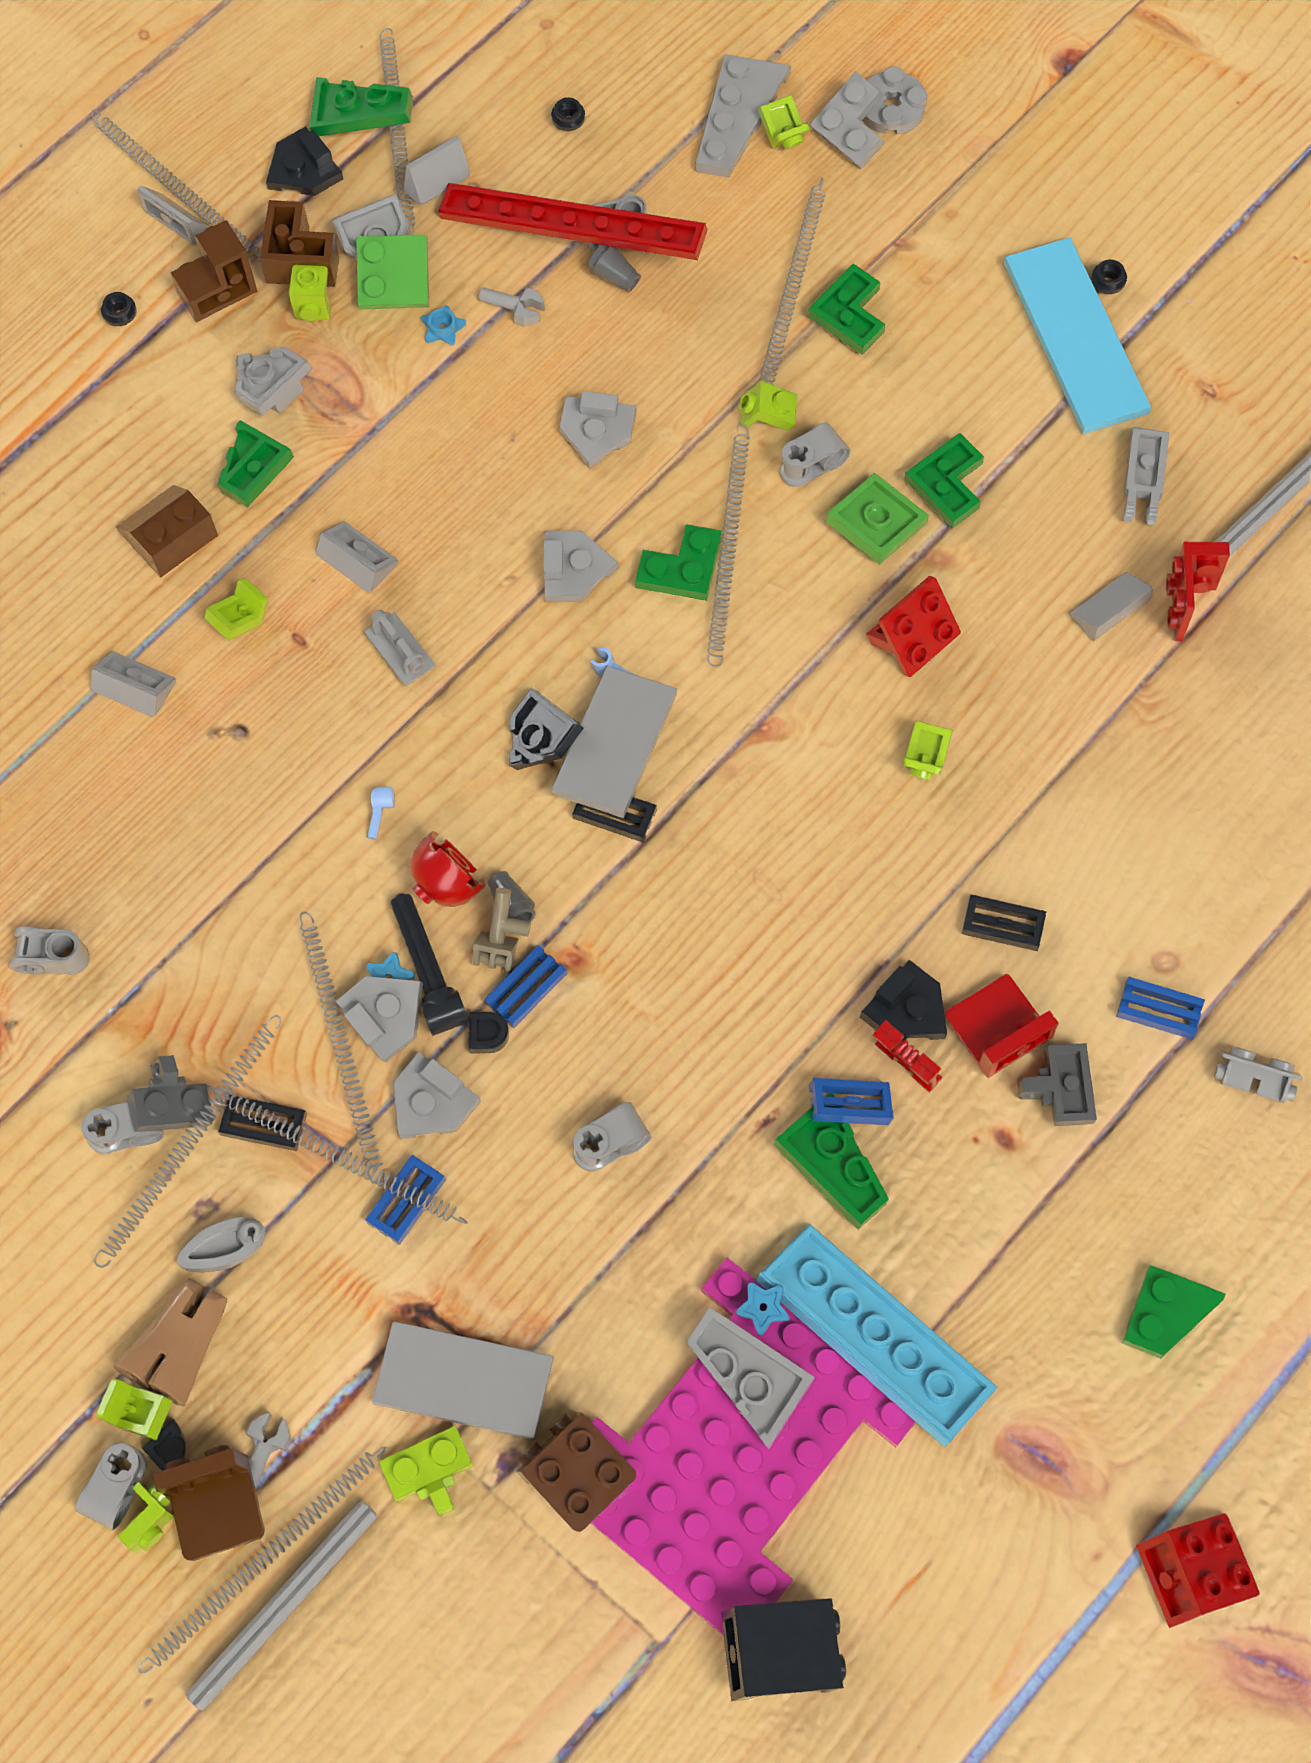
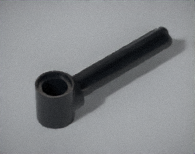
M402 893L396 895L391 900L390 905L418 978L423 982L422 988L425 996L420 1005L432 1036L469 1023L458 990L446 985L412 896Z

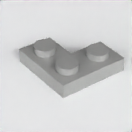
M855 71L810 125L814 131L862 169L884 144L881 137L861 122L883 96L877 88Z

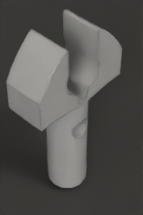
M485 287L479 293L480 301L512 310L514 313V323L518 325L529 326L540 322L539 312L526 310L525 308L534 307L545 311L541 295L536 290L527 287L523 295L517 297Z
M270 1413L263 1414L252 1421L246 1433L248 1437L253 1438L255 1444L254 1452L249 1461L255 1489L270 1454L279 1449L287 1451L291 1442L290 1429L284 1419H282L276 1436L269 1438L267 1441L264 1432L272 1417Z

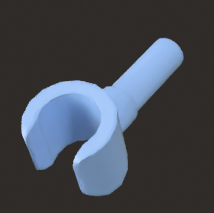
M607 648L597 649L599 656L606 662L597 663L591 660L595 673L601 677L607 666L631 673L614 662L612 653Z
M377 787L371 793L373 810L367 835L369 839L376 840L382 809L394 808V792L392 787Z

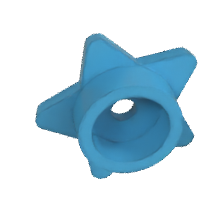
M447 305L432 311L430 315H423L421 317L422 322L428 328L425 336L427 343L442 340L452 346L455 344V333L466 326V320L456 318ZM444 324L446 327L440 328V325Z
M392 952L383 963H368L366 966L372 977L386 978L388 974H391L392 979L412 980L415 978L414 972L401 967L396 952Z
M750 1282L748 1284V1301L736 1310L738 1316L753 1320L756 1331L760 1336L764 1335L773 1322L788 1321L790 1319V1316L780 1304L784 1291L783 1286L778 1285L764 1290L755 1283ZM762 1303L767 1304V1309L765 1311L760 1310V1305Z

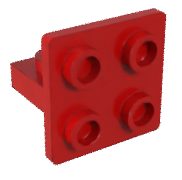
M928 576L879 619V623L867 632L866 635L871 645L894 654L903 674L912 677L958 637L961 630L937 579Z

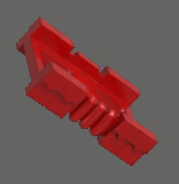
M885 1020L873 1033L872 1036L877 1039L875 1046L891 1060L897 1058V1062L908 1072H913L914 1074L911 1077L929 1093L943 1079L938 1074L942 1069L926 1054L922 1053L920 1056L919 1050H913V1045L908 1046V1041L902 1040L904 1035L888 1021Z

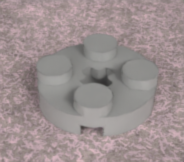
M894 66L887 68L884 72L873 75L867 80L883 96L862 120L870 129L885 134V130H897L896 134H904L920 124L925 112L927 92L916 78L904 73L901 68ZM895 99L899 105L896 106L892 103L887 106L886 100Z

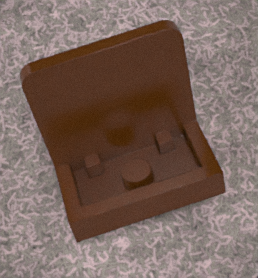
M566 1412L549 1428L553 1436L542 1446L536 1441L518 1458L523 1465L516 1472L527 1484H531L572 1530L581 1532L635 1480L636 1471L582 1412H576L572 1417Z
M221 1445L205 1451V1457L191 1462L188 1458L174 1460L165 1465L166 1470L152 1474L156 1491L170 1497L182 1555L186 1560L196 1561L259 1540L264 1536L265 1528L248 1455L230 1448L229 1445Z

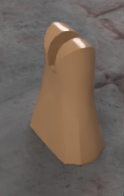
M190 1278L178 1288L156 1319L114 1365V1368L127 1379L153 1393L165 1396L172 1400L173 1404L182 1407L187 1402L207 1348L222 1318L228 1300L212 1290L205 1296L194 1316H190L204 1290L203 1285Z

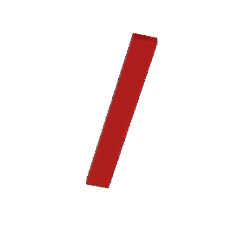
M448 183L438 210L441 219L692 260H698L708 231L706 223L454 183Z

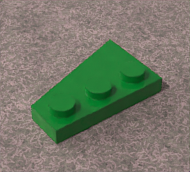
M316 77L309 128L310 130L313 129L318 136H326L407 124L411 121L413 95L408 87L374 83L369 87L356 86L354 81L342 80L341 84L329 83L327 78Z
M827 1093L824 1097H835V1096H834V1094ZM811 1107L779 1135L773 1145L859 1230L886 1206L889 1198L868 1158L862 1155L853 1137L854 1132L850 1124L812 1121L814 1107Z

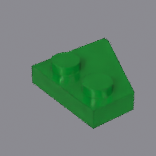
M240 420L235 428L238 434L234 447H229L226 456L227 464L221 471L218 486L222 493L248 508L294 456L290 448Z
M1150 1265L1147 1268L1122 1344L1161 1359L1224 1300L1226 1294Z

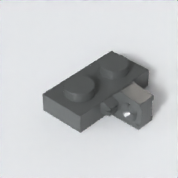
M1087 1043L1047 1045L1044 1050L1047 1068L1039 1069L1038 1076L1021 1078V1081L1018 1083L1019 1099H1041L1042 1106L1052 1105L1054 1126L1094 1124L1097 1116Z
M174 1055L158 1056V1059L150 1065L153 1079L148 1081V1088L132 1089L127 1094L134 1132L193 1128L190 1123L203 1127L195 1117L208 1122L199 1111L212 1115L204 1107L205 1104L211 1106L208 1100L207 1085H186L184 1076L178 1077L179 1071ZM205 1115L211 1122L214 1121V1118Z

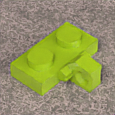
M456 1426L379 1461L396 1502L418 1493L420 1500L431 1497L439 1516L455 1510L447 1488L455 1485L452 1476L473 1467Z

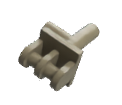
M497 888L495 891L490 933L482 931L474 942L473 965L479 966L480 963L489 964L491 969L501 966L505 967L506 972H512L519 939L505 936V933L529 936L531 921L508 917L511 890L507 888Z

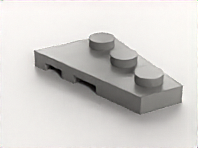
M709 1307L687 1340V1343L727 1393L744 1418L750 1423L767 1448L770 1449L815 1377Z

